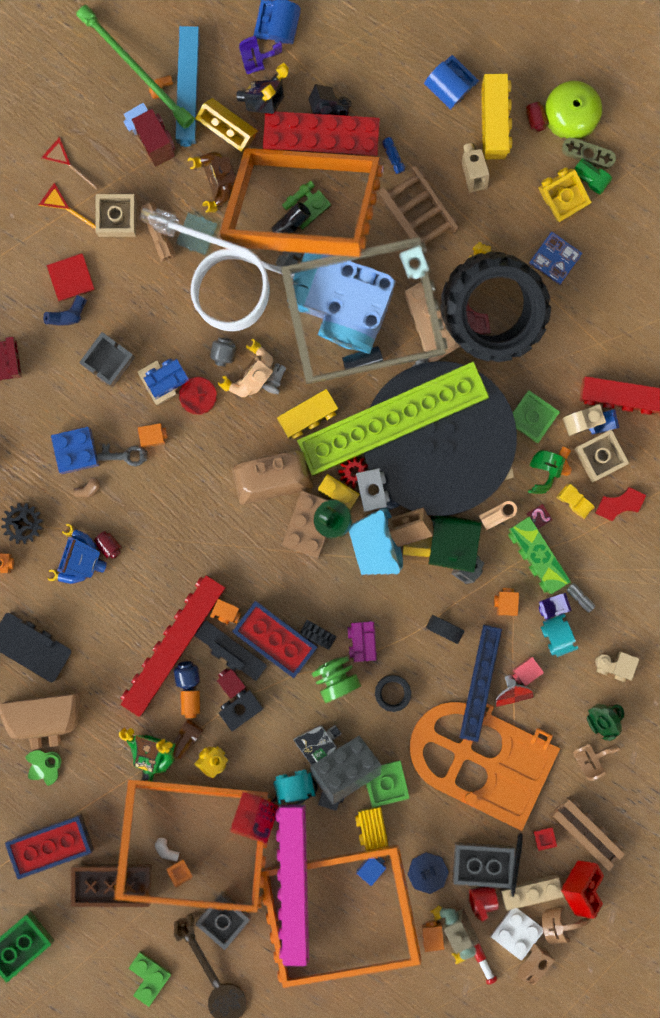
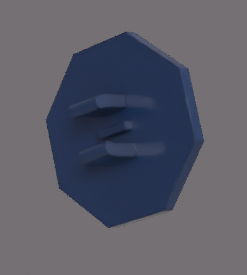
M425 852L412 859L407 875L414 889L431 894L444 887L449 871L442 857Z

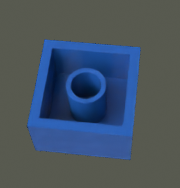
M85 427L51 435L60 474L100 466L91 428Z

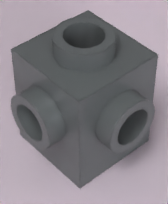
M477 555L474 573L453 569L451 574L465 584L474 583L483 572L482 567L485 563Z

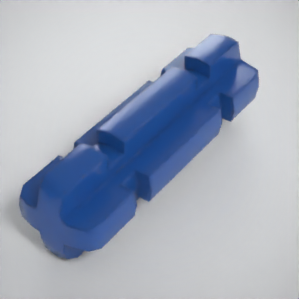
M385 138L382 140V144L387 149L386 153L391 164L394 165L395 173L400 174L405 171L404 164L401 162L396 147L393 146L392 138Z

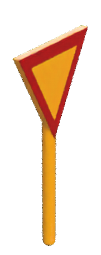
M55 183L38 204V206L66 209L96 229L94 223L68 207Z

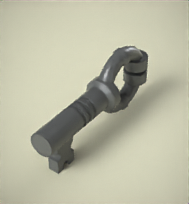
M102 444L104 450L102 453L97 454L98 461L124 460L127 464L134 467L147 461V451L136 445L129 447L122 453H110V444H107V446ZM140 451L139 461H131L130 452Z

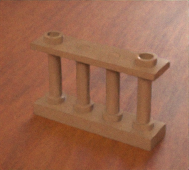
M413 166L411 170L412 177L391 191H386L384 187L377 191V196L408 240L418 238V235L415 233L417 227L438 213L441 214L446 222L426 236L420 237L421 242H424L425 247H427L430 241L448 229L456 233L459 223L453 215H449L425 180L426 175L422 169L418 170L416 166ZM418 182L424 191L403 206L399 205L397 207L393 201L395 197ZM429 197L435 207L413 222H408L404 217L406 212Z

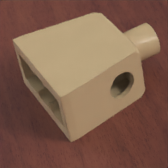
M473 143L466 144L463 147L465 153H463L462 166L469 193L488 189L489 171L481 149L476 150Z

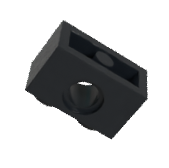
M244 689L236 695L237 700L232 703L227 701L220 706L222 710L219 712V715L232 732L264 709L251 689L248 692ZM243 704L246 708L245 713H236L235 706Z

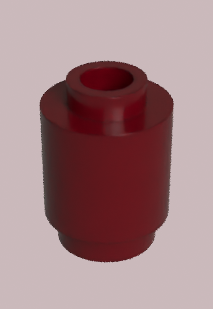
M541 102L527 105L526 115L531 130L536 132L545 130L549 121L544 106L541 105Z
M103 531L94 539L96 547L107 559H115L121 554L120 549L122 546L111 533Z

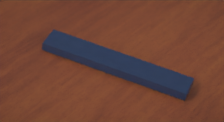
M488 625L482 626L459 735L461 739L479 742L502 632L501 628Z

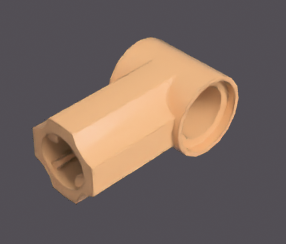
M506 501L479 515V518L485 529L488 530L514 517L517 513V506L512 501ZM506 504H510L513 507L511 515H506L503 512V507Z

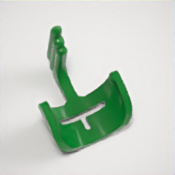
M538 451L533 456L530 467L546 470L550 474L544 484H535L531 490H528V493L544 494L549 491L554 477H561L566 458L550 451ZM546 462L557 466V468L547 465Z

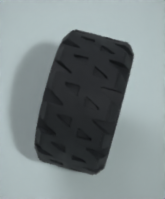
M503 252L479 253L469 257L464 264L460 263L450 274L448 283L445 282L441 294V316L451 337L467 353L489 362L490 360L495 362L510 361L512 357H520L532 349L531 346L541 340L546 331L545 325L550 321V294L541 276L522 260ZM495 277H506L515 280L522 290L524 304L521 316L514 326L498 335H483L473 331L468 323L466 310L469 297L475 288L482 282Z

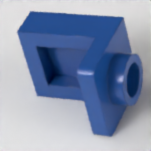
M615 409L603 412L606 423L590 428L591 434H600L620 428Z

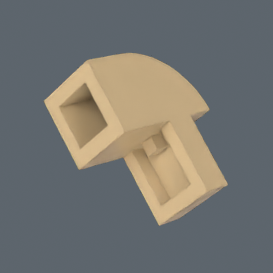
M600 404L563 418L569 436L606 423Z

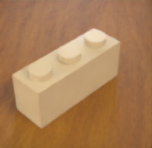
M557 875L518 883L514 897H511L510 888H500L506 911L563 897Z

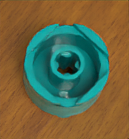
M565 613L543 621L544 625L541 626L544 637H549L551 643L548 644L552 656L556 654L557 658L579 649L578 645H573L576 640L568 620L563 621V618L566 617Z
M300 770L294 772L295 776L288 777L287 774L276 776V781H273L278 805L282 804V800L290 803L307 799L308 794H311L312 797L316 796L311 773H307V770Z

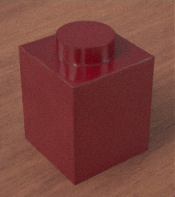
M226 668L218 674L219 679L217 682L230 699L246 687L245 683L232 669L228 670Z

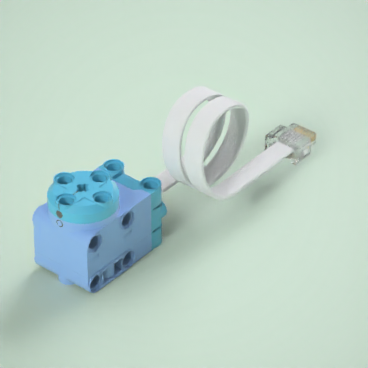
M143 208L140 215L141 220L150 224L157 232L174 237L175 231L178 230L228 248L211 253L197 267L191 284L192 301L201 317L218 329L239 331L253 325L264 312L269 299L270 285L265 269L282 274L281 268L261 261L253 252L244 247L179 225V220L175 218V214L158 208L156 212ZM304 253L301 263L334 255ZM227 259H238L257 265L263 275V291L259 303L247 317L235 322H223L208 316L201 309L199 302V289L205 274L215 264ZM351 261L291 274L299 312L308 313L323 319L318 336L341 347L370 354L391 301L396 281L385 273Z

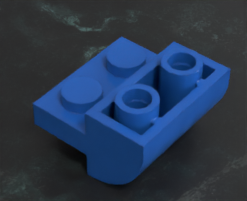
M261 0L254 36L257 39L274 40L276 43L281 41L284 44H294L301 7L289 0Z
M451 55L433 70L424 84L451 110L478 84L479 80Z

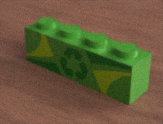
M530 517L508 529L510 532L508 537L513 544L517 543L520 550L518 552L523 560H528L531 565L528 568L534 577L538 576L540 579L539 585L544 593L552 594L571 582Z

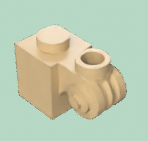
M618 652L615 661L611 662V658L608 655L600 654L595 659L596 672L606 676L608 672L615 675L614 679L625 682L626 679L632 681L639 658Z

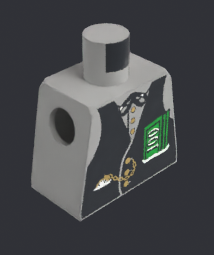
M319 725L296 736L293 740L312 765L337 748L333 740L342 733L336 725L327 731L322 725Z

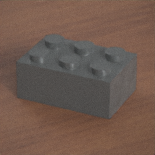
M359 735L312 764L311 775L330 802L335 804L381 775V764Z
M455 842L453 883L456 885L511 888L515 848L507 845Z

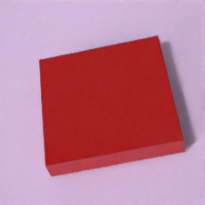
M83 253L46 265L59 302L95 290Z

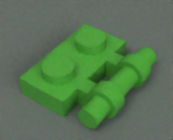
M309 181L306 185H301L299 187L300 190L293 196L287 197V201L282 204V207L287 211L304 195L308 200L303 204L308 207L311 216L300 226L302 230L331 207V203L319 190L314 195L310 192L315 187L312 181Z

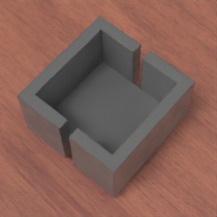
M101 332L79 363L113 388L135 359V356Z

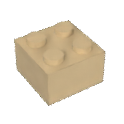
M96 194L95 232L98 237H136L137 199L134 194Z
M612 430L574 449L591 482H595L629 464Z

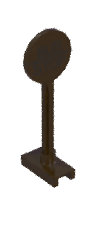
M192 914L188 915V922L179 925L178 921L174 922V937L177 942L184 939L189 943L214 987V990H212L208 997V1008L214 1018L241 1017L246 1009L247 1001L245 994L240 987L234 984L220 983L195 939V920Z

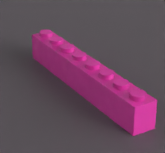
M282 805L276 811V821L279 822V830H277L276 837L277 842H280V849L277 850V861H280L277 877L278 881H281V888L278 889V900H281L278 917L279 920H282V928H279V939L282 940L279 957L283 959V966H306L309 962L306 805Z

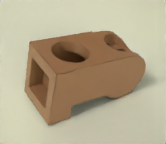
M534 943L530 949L532 951L531 955L518 969V977L531 985H535L555 961L546 949Z

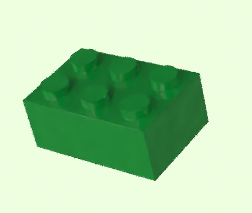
M31 911L0 936V976L6 983L55 941Z

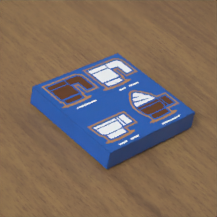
M551 231L529 264L560 285L582 253Z

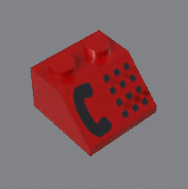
M243 792L230 832L267 844L279 806L262 797Z

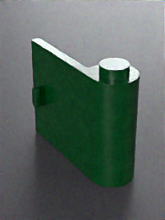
M450 515L432 516L433 537L428 564L474 573L482 521Z

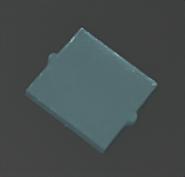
M188 213L183 226L213 236L217 224L206 220L203 216L198 217ZM180 232L176 244L188 248L190 252L196 251L206 255L210 242Z

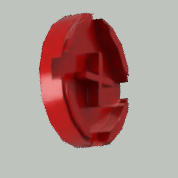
M194 377L181 386L179 400L181 406L187 412L194 415H202L214 407L217 401V392L214 385L208 379Z

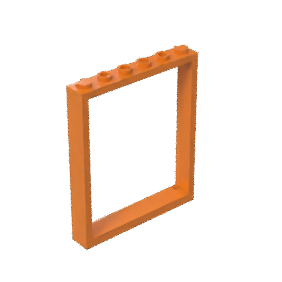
M245 148L221 226V240L250 249L360 257L362 249L366 247L365 235L369 234V220L373 218L372 206L376 205L377 201L376 191L380 189L379 177L383 176V165H380V157ZM254 165L370 173L354 239L235 230Z
M128 780L115 900L257 913V908H261L262 896H259V888H263L264 876H260L261 868H265L266 856H262L263 848L267 849V844L257 841L251 905L124 894L136 789L241 798L242 793L246 792L271 802V798H268V792Z
M399 844L307 861V870L390 855L411 957L403 960L289 979L287 966H283V959L279 957L282 940L279 939V924L269 876L277 875L280 866L264 868L261 871L260 876H264V894H262L263 904L267 905L268 913H266V920L268 925H271L270 940L275 946L274 960L279 966L277 975L279 982H282L283 988L421 964L422 957Z

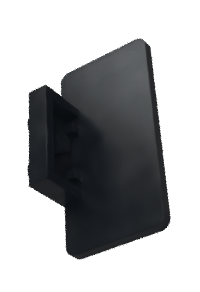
M6 613L0 622V653L45 680L54 682L70 657L72 650L53 639L51 633L45 630L41 632L36 629L37 625L29 620L24 622L13 614Z

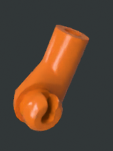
M171 75L154 80L161 89L165 86L173 85ZM149 88V93H151V97L154 99L159 98V96L151 88Z
M562 447L559 455L567 459L571 450ZM565 460L561 475L568 476L572 469L569 467L567 460Z

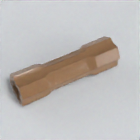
M150 202L141 206L140 211L151 233L161 262L175 257V251L168 239L164 226L151 221L143 214L146 211L160 217L155 203Z

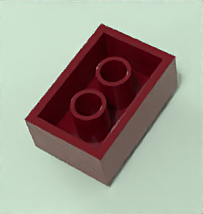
M150 109L131 119L155 167L175 157L173 151L176 148L172 141L173 139L169 131L165 129L164 122L159 113L155 114L153 109Z

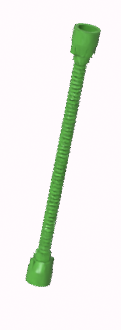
M84 5L77 11L76 16L88 27L94 28L159 98L166 103L182 128H188L195 118L184 107L177 106L118 42L111 37L99 24L98 18L88 5Z

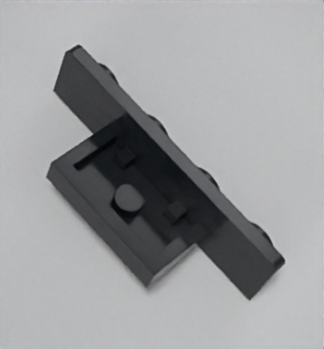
M205 621L194 635L209 646L212 650L210 653L218 659L224 658L227 661L226 665L232 670H242L255 681L258 680L267 667L265 663L208 621Z

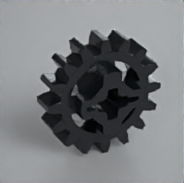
M17 503V508L10 506L11 512H4L7 518L1 519L5 522V525H2L1 528L7 530L4 536L10 535L9 541L16 539V544H20L22 540L26 545L28 544V539L34 542V536L40 537L38 530H43V527L39 526V524L44 522V520L38 518L41 512L35 513L36 507L33 506L29 509V504L25 503L24 507H22L21 503ZM20 512L19 516L12 518L14 514ZM30 514L33 516L35 523H32L29 519ZM24 519V522L30 526H23L21 529V526L15 523V521L19 522ZM10 525L14 526L15 534L12 532ZM28 530H33L29 535L25 536Z

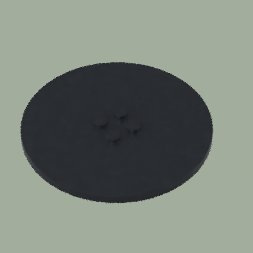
M436 361L408 368L397 374L382 387L370 407L465 365ZM479 371L478 373L489 396L488 399L364 453L369 470L379 469L380 472H384L386 483L382 484L383 489L388 491L389 497L396 503L412 511L424 508L427 515L446 516L458 514L486 501L505 481L516 454V422L504 394L489 378Z

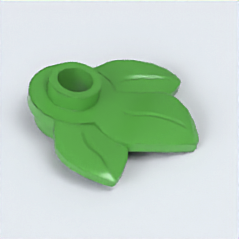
M35 750L26 755L25 759L32 764L28 773V779L39 780L43 778L47 786L57 780L58 768L62 762L58 753L53 751L45 753L41 750ZM49 758H54L55 763L50 764Z

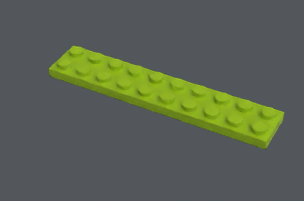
M471 362L297 441L301 451L304 453L311 475L314 476L486 400L489 396L474 362Z

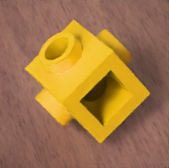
M209 746L200 752L199 759L194 765L206 776L214 778L217 773L220 774L225 769L228 759L224 756L225 752L221 748Z

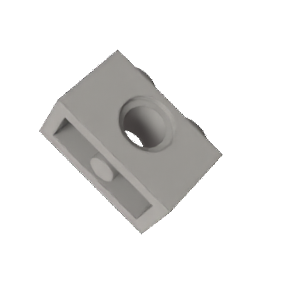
M375 469L356 473L364 512L387 507L386 503L390 502L388 491H384L382 485L386 483L384 472ZM371 484H376L379 488V492L376 495L368 493V487Z

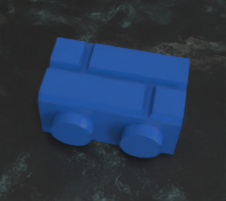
M168 359L162 363L163 367L156 370L153 368L145 373L146 377L143 379L156 400L189 381L177 359Z

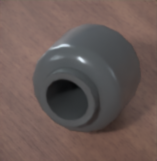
M218 337V340L213 341L210 358L215 361L216 365L226 367L227 363L234 362L237 347L233 340Z

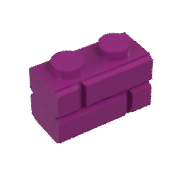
M374 621L351 623V627H347L348 639H352V646H349V657L353 658L354 662L377 660Z

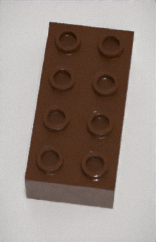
M74 864L71 867V907H149L151 903L115 900L119 864ZM127 864L124 894L152 896V864Z

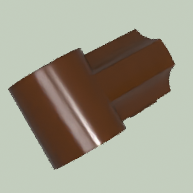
M187 719L173 742L175 743L173 756L182 760L204 729L190 719Z

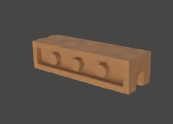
M566 797L551 815L609 871L614 866L613 863L625 855L621 851L623 846L616 840L612 842L607 837L609 833L602 826L598 828L593 823L595 819L588 812L584 815L579 810L582 806L575 799L570 801Z

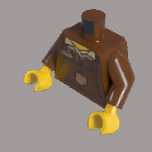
M213 151L200 157L188 159V161L194 162V166L190 167V169L200 168L203 164L214 196V201L203 202V206H209L205 212H216L217 206H221L229 201L236 179L229 157H223L220 153Z

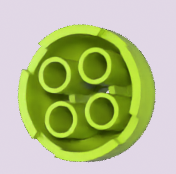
M567 81L558 85L549 94L545 103V112L549 121L547 126L560 138H575L579 140L587 137L595 130L602 116V102L599 94L592 86L582 81Z

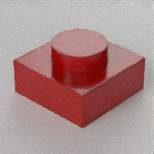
M553 827L533 831L538 851L557 847Z

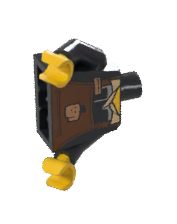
M285 63L280 64L276 68L279 74H275L271 80L253 81L246 90H238L237 101L245 102L247 111L274 114L285 97L282 78H285L289 71Z

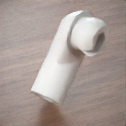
M162 837L158 838L155 843V849L160 857L177 862L180 852L169 850L166 845L167 840Z

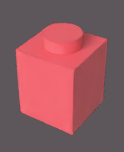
M530 656L512 670L514 672L512 677L518 685L522 683L523 686H527L544 672L534 658Z

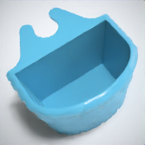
M386 507L356 521L349 530L361 575L399 574L403 568L401 547H397L391 538L388 519L392 517Z

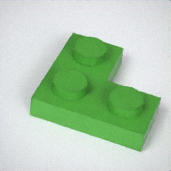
M141 951L128 968L144 979L133 996L149 1007L172 974Z

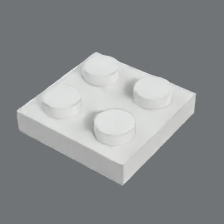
M516 908L508 911L490 937L522 961L533 944L542 935L543 927Z

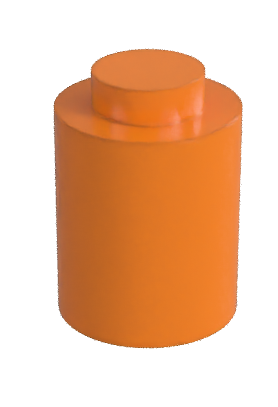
M200 690L180 691L181 715H185V718H197V714H200Z

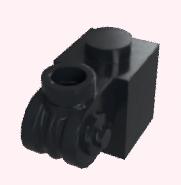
M315 84L308 98L313 114L348 116L349 108L352 105V102L347 97L340 96L339 99H336L332 87Z

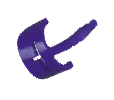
M256 36L241 41L239 49L246 74L265 70L263 59L281 53L282 42L279 41L273 45V50L261 54ZM251 49L254 51L258 67L255 66L254 60L248 61L253 59Z

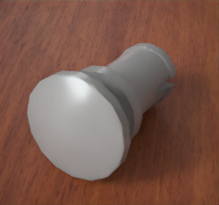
M277 363L274 365L272 374L266 380L267 384L262 386L264 390L272 394H279L277 387H280L281 378L286 370V367L283 365L279 367L280 364Z

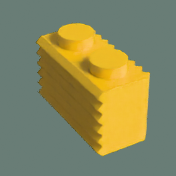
M328 474L318 488L319 492H322L331 500H338L346 504L350 510L360 494Z
M381 806L358 810L359 815H355L357 827L361 826L362 834L359 835L361 846H365L366 850L389 846Z

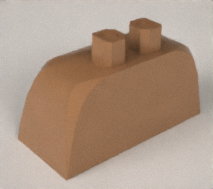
M292 451L244 462L231 469L239 504L241 505L313 488L311 473L302 451Z
M80 693L0 703V715L8 735L13 739H29L32 749L43 748L42 737H49L50 747L60 746L61 735L74 731L78 726Z

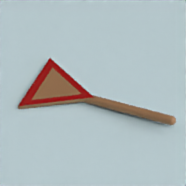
M60 137L41 157L44 160L68 165L93 188L98 189L95 183L69 162Z

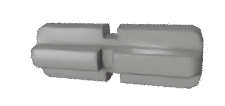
M573 583L567 588V592L575 600H578V603L587 612H591L595 608V604L587 596L583 595L584 593L576 584Z

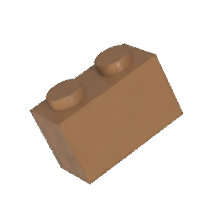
M424 508L388 519L390 535L397 547L433 536V522Z

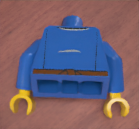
M66 524L71 530L69 533L62 531L69 538L58 570H49V572L55 574V577L47 579L49 581L58 580L59 582L74 584L84 581L87 577L91 578L94 570L103 573L107 562L98 559L100 552L96 550L97 547L89 535L77 529L75 530L70 524Z

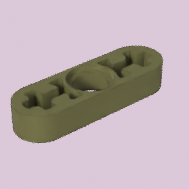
M575 138L566 139L562 145L564 155L577 160L583 158L591 165L603 169L611 168L616 161V156L611 150ZM573 143V147L576 149H579L580 146H583L580 151V155L577 154L579 150L573 149L572 151H568V147L566 145ZM585 149H592L594 156L586 158L584 156ZM598 152H600V157L605 158V156L608 155L609 160L612 161H609L607 164H605L604 159L598 158V161H595V159L598 155Z

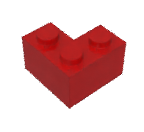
M577 860L569 877L563 884L561 891L575 916L595 919L603 905L596 890L604 875L597 863Z

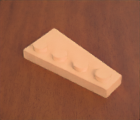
M419 282L406 290L404 295L411 315L414 318L417 332L420 335L423 349L427 352L437 348L423 285ZM440 310L436 311L438 319H442ZM443 319L444 330H441L442 338H446L448 349L445 350L446 353L444 355L428 358V362L439 361L461 347L447 331Z

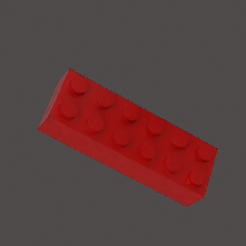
M276 111L274 114L265 113L263 149L377 157L380 118Z

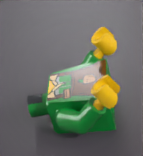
M124 727L119 732V736L122 740L127 741L131 749L134 767L143 770L142 781L153 782L154 773H165L174 762L173 751L175 743L147 734L134 736V729L129 728L126 730Z

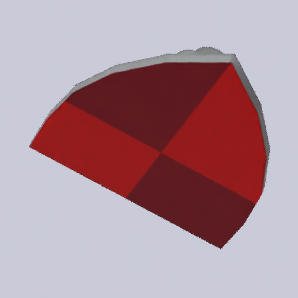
M508 675L505 677L508 688L497 697L496 707L533 698L532 689L523 685H516L512 675Z

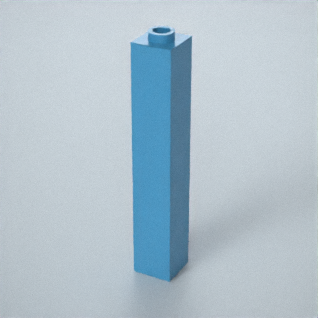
M179 26L177 106L184 107L196 118L200 31L199 27ZM196 119L186 129H183L176 120L177 144L184 147L196 144Z

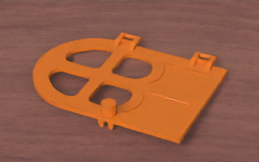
M444 703L427 711L415 725L410 739L411 760L419 776L431 787L522 831L560 748L550 744L553 735L539 728L536 729L534 735L529 734L491 715L494 706L487 703L486 707L489 709L484 713L482 726L486 725L496 730L502 739L500 753L493 758H487L471 749L473 741L463 739L461 743H456L439 735L434 730V725L439 718L450 714L464 715L466 703ZM539 733L547 736V740L544 741L538 738ZM428 742L440 745L452 751L455 755L446 776L443 778H439L432 773L424 760L423 748ZM465 760H470L484 767L487 772L486 783L477 791L468 792L459 788L455 783L458 772Z

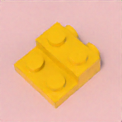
M567 167L557 172L558 176L555 178L548 177L541 182L542 185L538 187L557 222H561L591 204L576 170L568 169Z

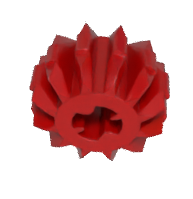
M355 457L352 463L350 460L346 461L348 465L345 463L340 464L341 467L345 468V470H338L339 474H345L340 477V481L347 478L346 486L353 482L352 488L355 489L356 482H358L356 475L352 477L349 470L351 468L354 470V467L358 468V473L365 472L364 469L368 468V464L361 465L364 462V458H361L359 463L356 462L357 457Z

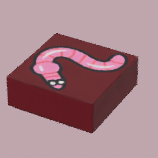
M543 504L526 514L527 517L531 518L537 529L552 521Z

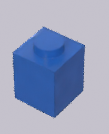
M382 857L365 859L356 870V874L372 886L385 871V860Z

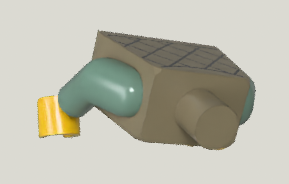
M437 906L431 910L430 913L435 916V921L445 918L444 931L454 950V953L451 955L455 957V964L474 957L476 954L474 946L480 943L464 908L456 911L455 909Z

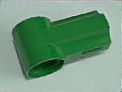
M583 158L574 168L579 178L586 182L592 191L600 195L612 180V176L609 173L595 168Z

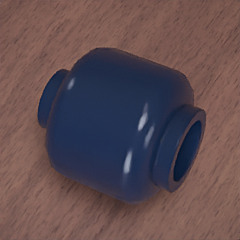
M192 661L178 663V666L174 669L176 686L183 688V691L193 690L200 682L198 666L193 664Z

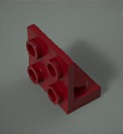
M6 337V341L0 342V381L22 377L17 339L14 337Z

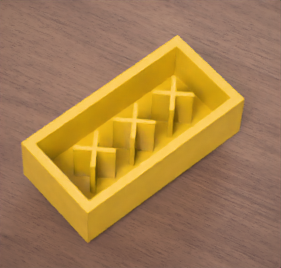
M484 74L481 84L482 152L485 160L506 159L507 154L512 149V137H509L510 130L512 129V118H508L512 108V101L508 99L509 92H511V80H508V74Z

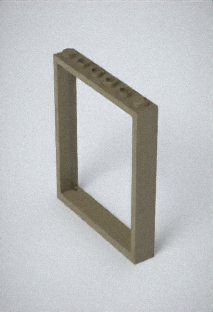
M420 237L363 249L360 257L335 255L281 267L306 385L436 357L446 353L445 350L448 349L446 338H442L441 330H444L443 322L437 316L436 311H439V304L437 299L434 300L432 292H435L433 280H429L428 273L431 272L429 261H426L428 270L424 272L425 276L421 277L436 350L313 376L291 274L413 247L416 248L420 246L424 256L427 253L425 243L421 242Z

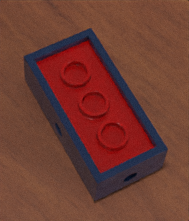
M257 601L253 603L232 631L292 678L296 677L317 649V646Z
M82 814L5 842L17 880L91 854L94 851Z

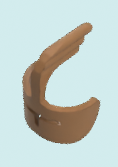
M588 743L574 751L573 754L586 778L593 781L607 774L600 764L599 758L609 753L613 754L614 752L621 751L619 746H610L596 754L591 747V743ZM586 751L589 757L591 758L593 764L595 765L596 769L593 768L590 762L586 764L584 763L587 760H589L585 753Z
M563 907L548 909L542 914V927L545 939L549 944L570 942V938L565 937L564 931L584 927L592 919L584 918L576 923L563 925L561 923ZM553 918L555 919L557 935L555 933V930H549L551 928H554Z

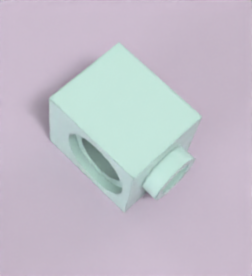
M420 246L402 252L400 258L408 278L418 279L425 276L424 272H427L428 267ZM413 259L418 260L420 267L413 269L410 267L409 262Z

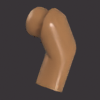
M91 478L84 488H74V497H92L99 490V480Z

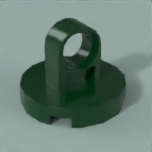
M338 500L323 502L314 514V526L320 535L326 538L343 537L352 525L351 511L346 504Z
M596 704L588 710L587 722L595 734H601L604 736L602 739L612 741L621 734V721L625 715L621 705L606 706L604 704Z

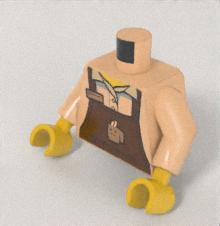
M251 339L253 345L251 347L246 345V348L256 353V356L235 383H232L226 376L222 377L225 382L222 384L218 382V385L224 391H230L240 397H247L257 393L272 374L273 357L254 339Z

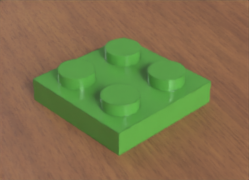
M529 390L513 411L516 429L537 444L560 413V411Z
M400 760L382 764L381 775L366 784L372 808L410 798Z

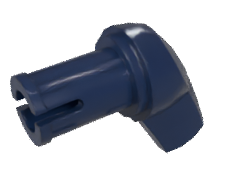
M76 295L70 310L45 312L43 315L44 323L58 326L79 323L82 319L80 314L88 300Z

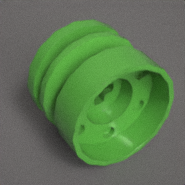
M348 656L335 658L311 673L313 678L318 675L323 677L315 682L316 685L326 683L327 687L320 691L325 703L362 686L356 674L351 676L346 674L353 668L352 665L345 668L342 665L349 661Z

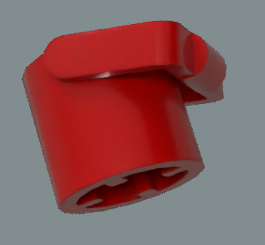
M484 886L469 889L468 901L476 919L484 922L488 919L486 912L498 910L495 888Z

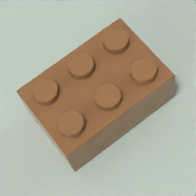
M301 491L282 546L318 559L326 537L320 535L313 523L316 509L328 500Z

